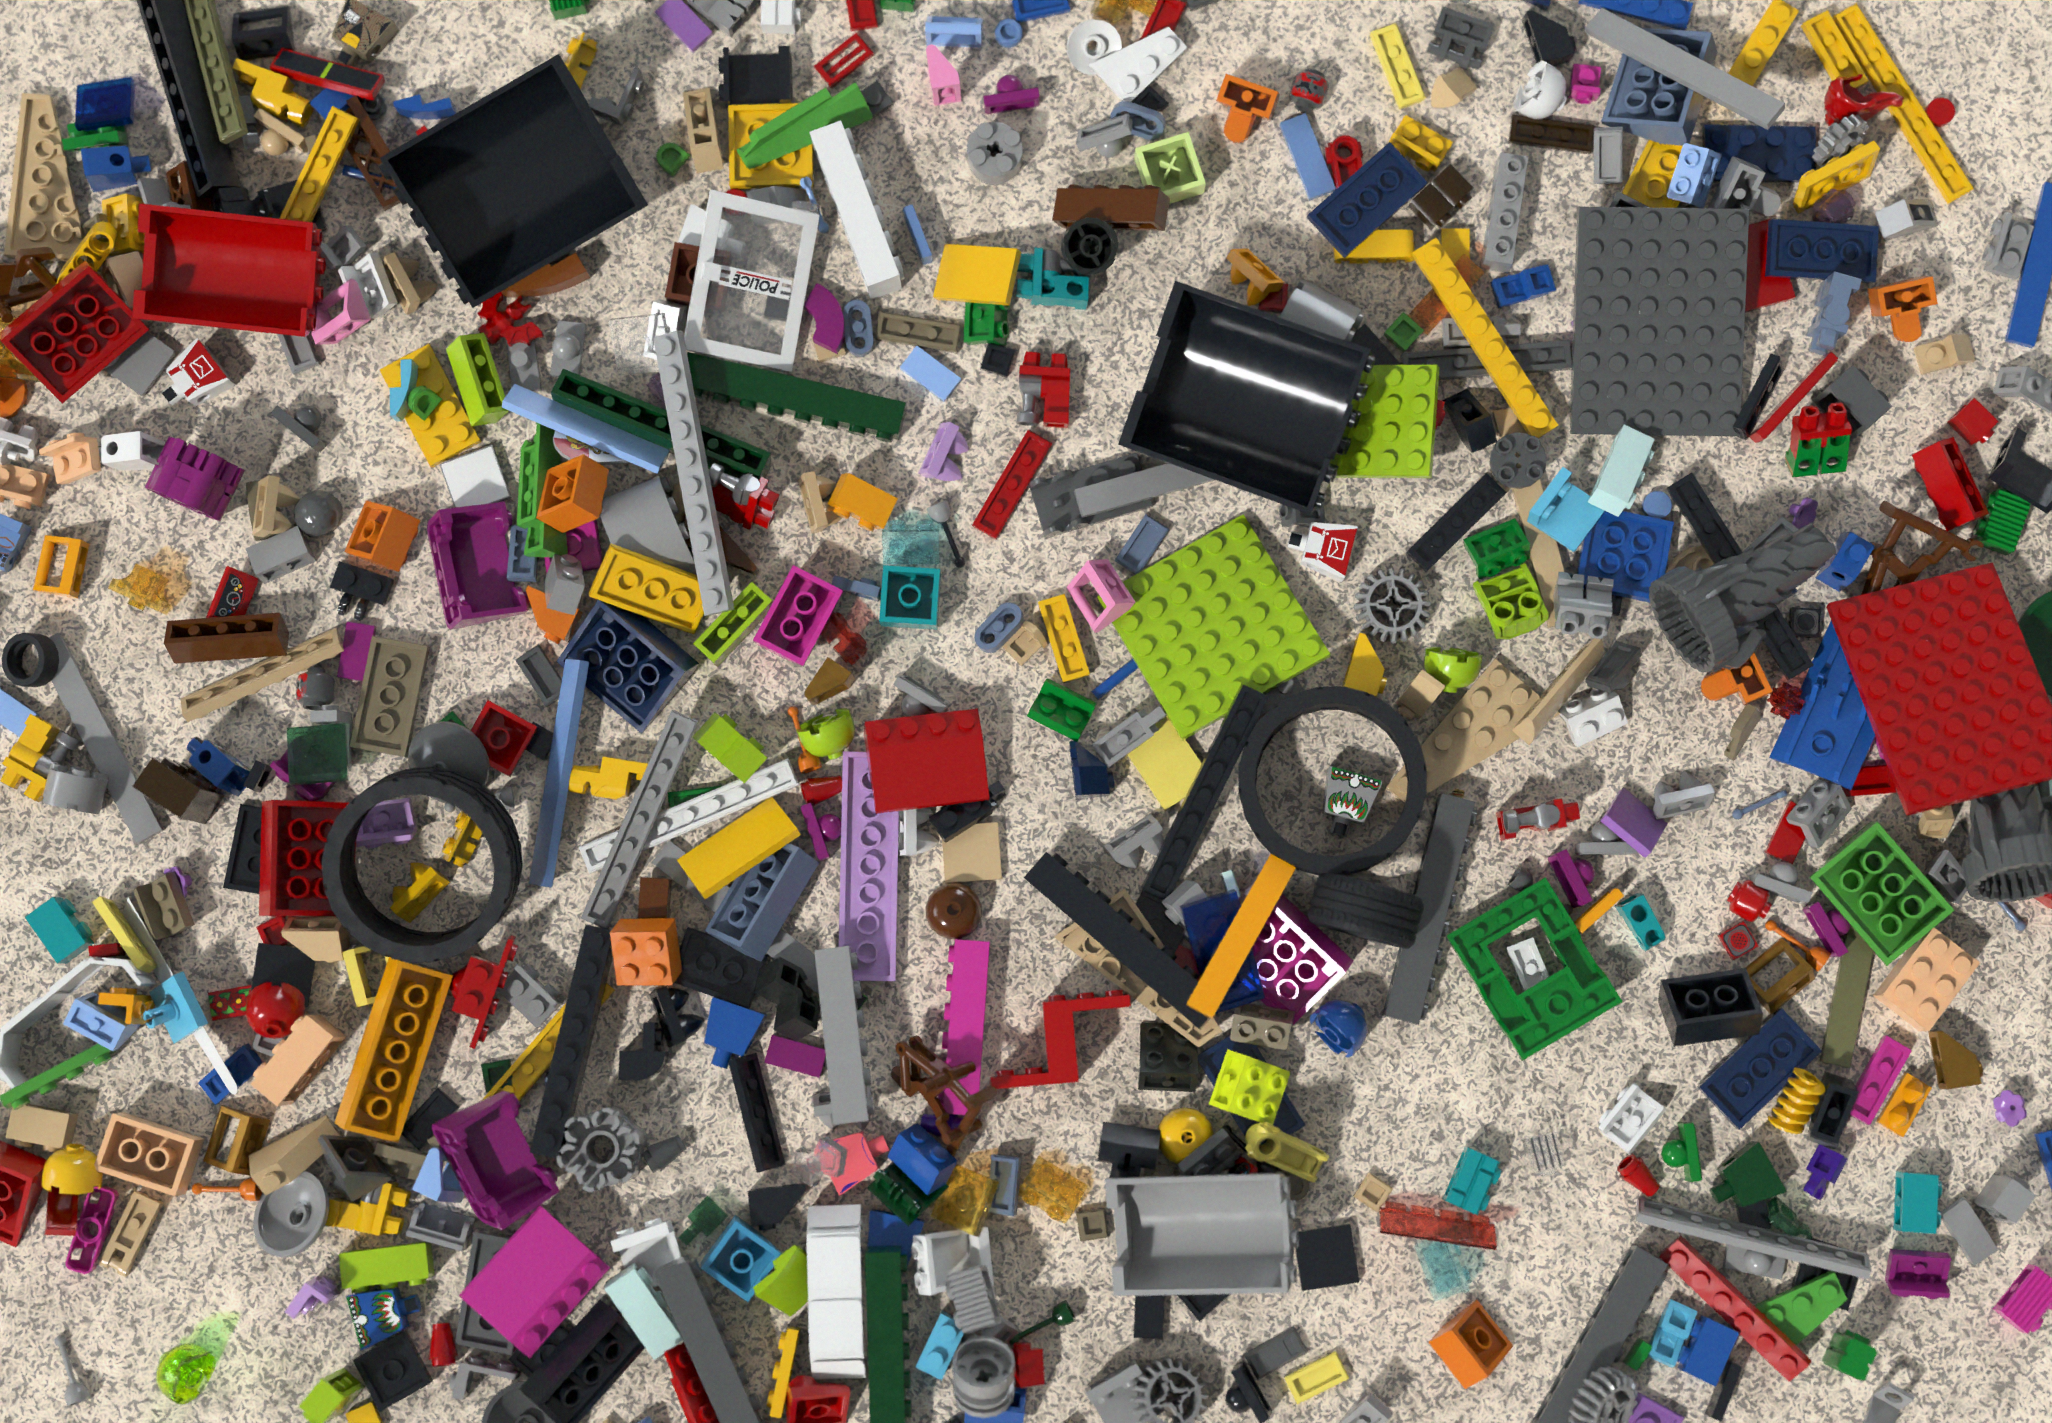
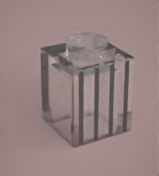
M1555 1131L1523 1137L1532 1172H1540V1176H1548L1558 1173L1557 1168L1564 1166Z

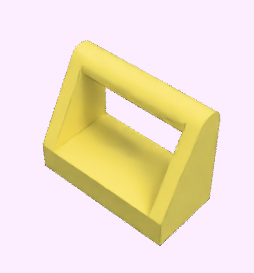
M365 946L342 952L357 1007L373 1005L376 996L372 997L361 955L373 950ZM385 957L386 964L388 962L389 957Z

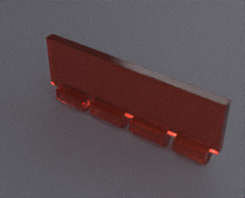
M1385 1201V1208H1379V1227L1382 1234L1496 1250L1497 1248L1495 1224L1489 1223V1216L1468 1213L1467 1220H1463V1212L1440 1209L1439 1216H1436L1434 1208L1411 1205L1409 1212L1406 1211V1204Z

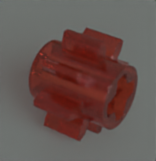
M1786 682L1783 683L1782 687L1772 688L1773 692L1770 694V698L1767 699L1773 706L1770 710L1771 713L1777 716L1780 715V717L1787 720L1790 719V715L1801 714L1800 711L1803 704L1806 703L1799 696L1803 691L1796 686L1793 687Z

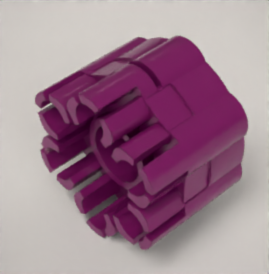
M169 436L157 460L159 465L155 464L144 488L185 508L221 522L232 499L229 496L234 495L245 470L238 468V466L227 462V460L213 453L208 456L210 452L204 449L200 450L199 447L190 443L187 445L186 441Z

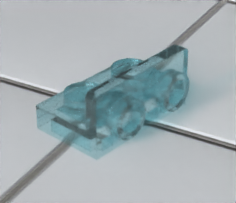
M901 520L889 521L884 529H882L883 565L939 564V524H933L931 520H920L916 524H905V521Z
M1443 1234L1414 1245L1434 1301L1460 1292L1466 1293L1470 1291L1468 1284L1472 1283L1467 1267H1461L1458 1256L1462 1254L1456 1238L1451 1239L1450 1235Z

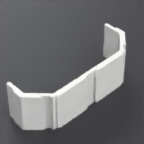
M88 957L52 985L46 995L35 999L0 1028V1080L7 1083L11 1089L29 1080L18 1067L22 1034L106 965L123 966L138 986L155 987L157 982L151 976L153 973L138 970L129 959Z
M862 1204L808 1206L809 1348L811 1372L814 1379L866 1378L867 1367H865L863 1350L860 1242Z

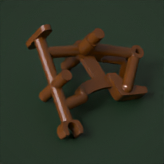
M51 248L20 249L17 251L14 263H0V317L3 322L10 323L14 318L10 307L38 300L57 284L56 276L51 274L41 263L56 257ZM29 270L39 279L35 282L11 288L13 277H24Z
M1883 501L1879 510L1887 516L1896 519L1882 545L1870 542L1874 545V549L1870 554L1873 560L1861 595L1879 591L1887 569L1898 578L1894 587L1915 581L1929 564H1937L1953 547L1961 550V555L1964 558L1975 561L1976 557L1969 553V549L1974 545L1983 548L1984 544L1975 538L1965 540L1934 525L1930 521H1925L1887 501ZM1906 525L1941 541L1932 553L1923 552L1909 568L1893 552V548Z
M912 1036L909 1039V1045L905 1041H900L896 1044L895 1049L899 1055L900 1066L892 1068L891 1077L908 1097L921 1093L937 1118L935 1124L942 1135V1141L947 1144L945 1149L955 1158V1154L965 1137L982 1128V1122L977 1116L986 1102L996 1098L998 1091L990 1086L970 1095L959 1080L975 1072V1064L969 1061L965 1064L951 1067L927 1048L920 1036ZM909 1059L911 1060V1074H910ZM921 1069L930 1077L921 1078ZM946 1088H949L968 1109L959 1126L951 1129L947 1121L950 1116L937 1097Z

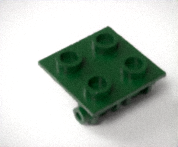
M894 1163L885 1171L879 1169L873 1176L875 1180L867 1187L872 1194L908 1227L949 1188L945 1184L929 1195H926Z

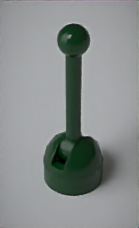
M1064 1300L1058 1303L1053 1308L1052 1317L1016 1334L1009 1343L1011 1345L1019 1343L1020 1339L1052 1323L1066 1326L1075 1322V1316L1068 1302Z

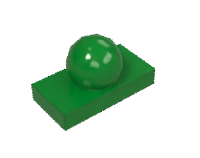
M1692 1122L1678 1123L1680 1139L1668 1140L1663 1145L1661 1150L1662 1159L1670 1167L1679 1168L1683 1166L1685 1181H1702L1695 1124Z

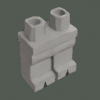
M687 0L688 5L730 38L745 21V14L749 16L760 2V0Z
M1558 572L1553 595L1556 619L1555 629H1561L1562 634L1573 635L1577 632L1589 633L1591 638L1603 639L1604 636H1607L1612 616L1613 579L1588 576L1583 594L1584 575Z

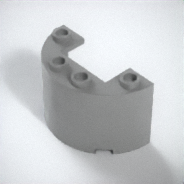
M1302 278L1280 318L1351 342L1355 331L1351 330L1352 327L1358 329L1365 314L1361 313L1362 309Z
M660 475L603 498L600 517L610 543L697 575L693 553L686 542V539H689L690 536L684 522L679 524L675 514L679 512L673 496L670 498L668 496L672 489L666 476L662 478Z

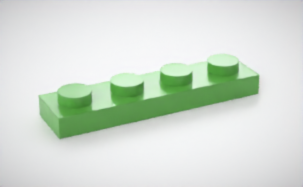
M96 1044L1 1094L0 1100L6 1109L11 1107L14 1110L19 1109L30 1102L29 1098L39 1092L41 1095H45L58 1087L56 1083L66 1078L68 1081H71L85 1073L83 1069L92 1064H95L97 1067L112 1059L111 1054L115 1051Z

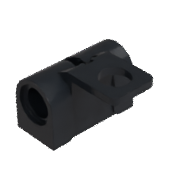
M245 187L219 188L211 198L214 212L268 218L273 216V208L267 189H262L254 200L250 199L249 191ZM263 200H264V202H265V207H266V211H265V212H264V208H263Z
M1103 1122L1098 1162L1112 1164L1109 1178L1139 1177L1141 1168L1155 1170L1161 1130Z

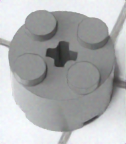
M981 123L973 131L967 143L968 165L974 176L982 183L994 186L1004 184L1017 176L1023 162V147L1019 133L1004 123ZM994 151H999L995 157L991 156Z
M51 763L42 803L64 809H74L84 813L100 814L109 775L92 772L91 776H89L90 772L87 769L70 766V770L67 771L68 766Z

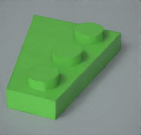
M1831 1270L1759 1302L1755 1306L1797 1346L1847 1300V1297L1834 1271Z

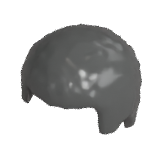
M314 490L308 492L297 502L294 508V520L304 535L309 537L326 535L332 532L343 516V507L333 494L327 491Z

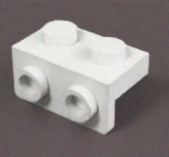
M369 253L354 266H342L338 269L343 284L350 279H354L358 283L371 319L381 317L398 303L378 253Z
M1595 688L1589 694L1579 699L1568 701L1558 711L1565 720L1571 739L1577 748L1628 724L1620 697L1615 691L1609 693Z
M1633 1083L1630 1088L1625 1087L1617 1098L1619 1102L1612 1110L1608 1109L1599 1121V1129L1602 1134L1629 1155H1631L1666 1111L1664 1106L1643 1092L1636 1083Z

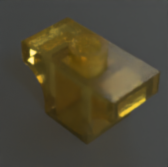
M135 564L132 572L126 578H113L108 589L130 598L127 604L140 610H144L145 606L167 615L171 607L164 597V589L169 579L138 564Z

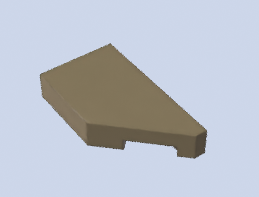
M1749 703L1746 704L1733 724L1730 732V737L1733 739L1724 752V755L1733 761L1761 719L1757 707Z

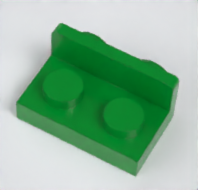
M122 116L70 123L67 125L69 138L62 139L63 149L70 152H78L84 148L129 144Z
M965 302L964 343L968 345L995 343L1006 346V337L1009 335L1007 315L1010 306Z
M1515 518L1463 539L1464 547L1476 566V575L1479 579L1495 576L1502 570L1512 566H1519L1530 559V543Z
M1047 678L1027 717L1078 742L1097 704Z

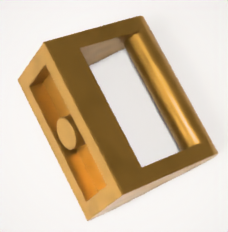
M827 657L806 688L804 695L810 704L817 705L849 689L855 678L850 671Z
M1783 938L1745 967L1759 1002L1770 1014L1815 979L1813 967ZM1782 952H1785L1796 967L1768 990L1764 991L1751 977Z
M221 1105L203 1162L230 1173L250 1175L249 1155L262 1148L270 1120ZM233 1116L240 1119L228 1159L224 1161L216 1157L229 1117Z

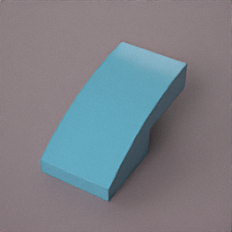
M412 359L400 360L401 387L390 388V416L396 422L403 421L409 410L407 397L410 391L417 385L418 365Z
M1669 1299L1649 1343L1652 1346V1350L1647 1357L1671 1368L1675 1367L1684 1339L1689 1337L1697 1311Z

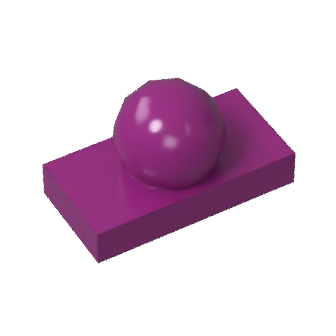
M1009 74L998 80L996 84L997 94L983 96L984 109L987 115L1039 107L1040 105L1039 89L1023 90L1021 80L1015 75Z
M812 803L802 805L801 811L818 860L830 859L826 842L835 841L841 836L840 818L834 814H824L817 819Z
M1567 849L1549 856L1548 861L1572 908L1574 909L1593 901L1586 886L1590 885L1595 878L1594 866L1589 861L1583 859L1572 861Z
M1813 902L1803 907V912L1825 949L1831 953L1830 957H1841L1848 953L1840 937L1849 932L1851 925L1837 909H1832L1825 913L1819 902Z

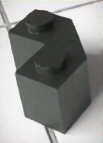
M778 957L759 969L755 994L778 1005L773 1030L797 1041L817 1030L821 1008L820 1002L816 995H811L805 983V980L808 978L804 970L782 957Z

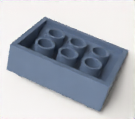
M1642 28L1693 56L1714 65L1718 51L1712 32ZM1622 54L1601 123L1609 127H1623L1624 132L1660 144L1683 146L1685 143H1690L1704 96L1639 61Z

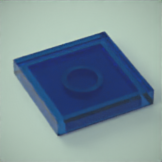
M126 77L77 85L75 127L77 131H90L102 127L134 124L135 83L133 78Z

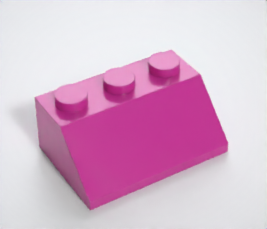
M793 565L753 641L758 646L777 656L804 667L844 591Z

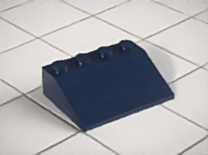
M600 600L595 603L556 661L563 668L565 659L588 661L589 666L585 687L641 734L684 686L699 665L693 657L644 616Z

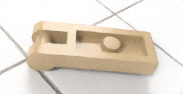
M134 1191L101 1256L99 1265L107 1269L112 1267L117 1270V1274L127 1277L163 1202L140 1191ZM117 1250L125 1253L123 1259L116 1256Z

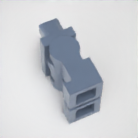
M1834 271L1820 283L1814 306L1819 307V311L1813 317L1812 325L1808 328L1806 336L1812 337L1809 352L1826 355L1828 350H1833L1836 347L1837 340L1847 333L1849 325L1845 323L1850 317L1847 304L1849 297L1859 290L1862 279Z

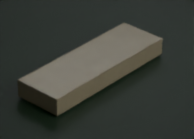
M879 311L875 340L957 354L962 325Z

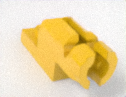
M236 58L232 69L239 76L241 82L254 87L250 97L258 109H263L281 120H287L288 117L293 124L307 127L313 113V107L309 104L311 100L292 91L294 85L288 77Z
M602 757L601 768H598L599 765H573L569 780V791L586 794L587 788L591 786L590 792L596 797L615 800L629 797L632 774L636 775L635 780L641 781L648 764Z

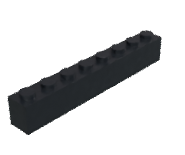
M137 0L197 197L212 198L219 188L241 187L239 175L236 172L231 156V150L228 144L220 142L184 0Z
M1045 852L1024 878L1201 1030L1210 1018L1186 1005L1198 984L1196 980L1199 975L1188 965L1181 968L1174 962L1177 956L1166 946L1160 950L1152 942L1155 940V937L1142 927L1138 931L1130 923L1134 919L1120 908L1116 912L1110 907L1109 904L1112 900L1102 891L1098 890L1094 893L1089 889L1087 885L1090 881L1077 871L1073 875L1065 867L1069 863L1055 852L1051 856Z
M585 924L529 1153L557 1159V1155H561L560 1150L566 1144L564 1131H568V1127L564 1126L575 1114L613 958L610 938L611 930Z

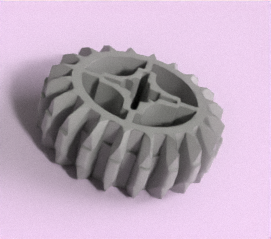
M1393 567L1388 568L1387 576H1385L1382 569H1379L1376 572L1378 580L1373 575H1368L1367 581L1370 585L1362 582L1359 586L1365 593L1357 592L1355 594V598L1362 601V603H1356L1353 606L1354 610L1363 611V613L1358 614L1355 618L1357 621L1366 619L1367 622L1361 626L1363 631L1369 626L1373 628L1369 637L1373 638L1377 632L1381 633L1379 638L1381 643L1385 642L1387 635H1390L1391 644L1397 642V635H1399L1402 642H1406L1408 640L1407 632L1413 637L1418 634L1414 626L1420 629L1425 627V623L1420 618L1428 619L1430 613L1422 609L1429 608L1431 602L1422 601V598L1427 597L1429 592L1427 590L1419 592L1418 589L1424 584L1422 581H1418L1415 585L1411 582L1415 578V574L1411 573L1407 579L1404 578L1405 569L1401 568L1397 576H1395ZM1387 584L1386 597L1376 602H1370L1372 592L1377 587ZM1396 585L1405 588L1411 594L1413 601L1402 598L1398 593ZM1391 596L1394 604L1401 606L1394 610V614L1391 611V607L1384 605L1390 601ZM1415 609L1411 621L1404 626L1398 627L1399 613ZM1371 611L1383 613L1386 616L1389 627L1378 622Z
M1164 1357L1163 1363L1159 1359L1153 1360V1368L1149 1365L1143 1367L1146 1376L1139 1375L1137 1378L1141 1384L1131 1387L1133 1391L1138 1392V1397L1130 1398L1131 1402L1138 1403L1139 1405L1132 1412L1134 1414L1142 1413L1138 1423H1168L1161 1420L1154 1413L1153 1409L1156 1408L1165 1409L1167 1416L1172 1418L1173 1422L1171 1423H1195L1193 1420L1203 1421L1204 1418L1199 1413V1410L1208 1409L1206 1404L1201 1403L1202 1399L1209 1397V1394L1201 1393V1388H1204L1207 1383L1205 1381L1197 1382L1201 1373L1199 1371L1191 1373L1193 1366L1191 1363L1183 1365L1180 1358H1176L1172 1362L1170 1357ZM1166 1373L1177 1375L1186 1386L1177 1388L1172 1380L1168 1379ZM1158 1380L1156 1382L1157 1393L1155 1397L1150 1399L1151 1388L1154 1382ZM1167 1393H1179L1171 1400L1172 1403L1161 1402L1166 1400V1396H1169ZM1189 1397V1404L1184 1413L1182 1404L1184 1399Z
M1609 1366L1606 1368L1600 1367L1597 1372L1590 1374L1588 1380H1583V1385L1578 1389L1576 1397L1572 1398L1574 1403L1569 1409L1572 1414L1569 1416L1568 1421L1571 1423H1629L1630 1416L1634 1415L1633 1408L1637 1405L1635 1401L1638 1395L1636 1384L1632 1382L1628 1374Z

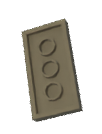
M372 636L349 747L408 758L430 650L429 646Z

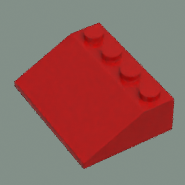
M85 260L0 332V341L63 404L144 335L149 328L140 319L132 318L133 311Z
M978 708L865 722L864 740L876 814L989 800L983 735Z
M262 801L259 916H336L332 911L325 892L328 889L323 884L322 858L325 842L328 843L327 836L336 817L350 802Z
M0 1140V1241L17 1247L43 1190V1169L47 1160Z

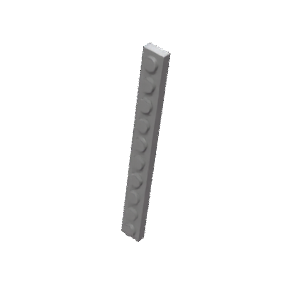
M676 330L653 337L704 616H711L734 610V604L683 331Z

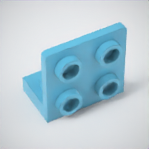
M1562 467L1531 508L1527 522L1574 552L1605 511L1588 503L1590 495L1570 483L1572 472Z

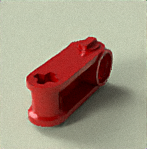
M1343 135L1334 140V142H1329L1328 147L1324 148L1326 161L1331 166L1333 182L1337 189L1363 166L1361 160L1363 158L1361 141L1358 142L1356 138ZM1346 148L1351 156L1343 158L1337 153V149Z

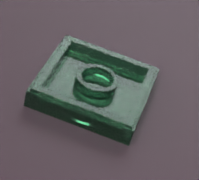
M345 723L287 728L290 786L349 781Z

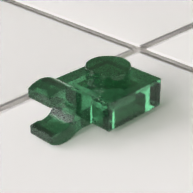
M708 1195L687 1216L693 1223L678 1238L687 1246L701 1231L708 1237L729 1215Z
M1777 1196L1767 1202L1769 1209L1768 1218L1776 1229H1782L1789 1236L1797 1237L1800 1234H1804L1809 1239L1813 1238L1810 1227L1797 1219L1796 1213Z

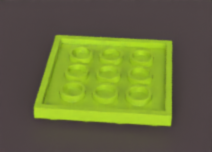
M1437 364L1373 365L1371 373H1368L1366 384L1369 385L1364 400H1360L1357 411L1362 412L1357 427L1350 429L1348 438H1351L1352 441L1347 454L1341 455L1337 463L1339 469L1336 478H1432L1440 370Z

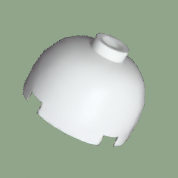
M1540 61L1527 73L1531 78L1526 84L1524 91L1522 85H1520L1513 103V107L1517 109L1516 111L1533 119H1543L1552 115L1555 111H1560L1567 99L1565 96L1566 82L1562 73L1551 64Z

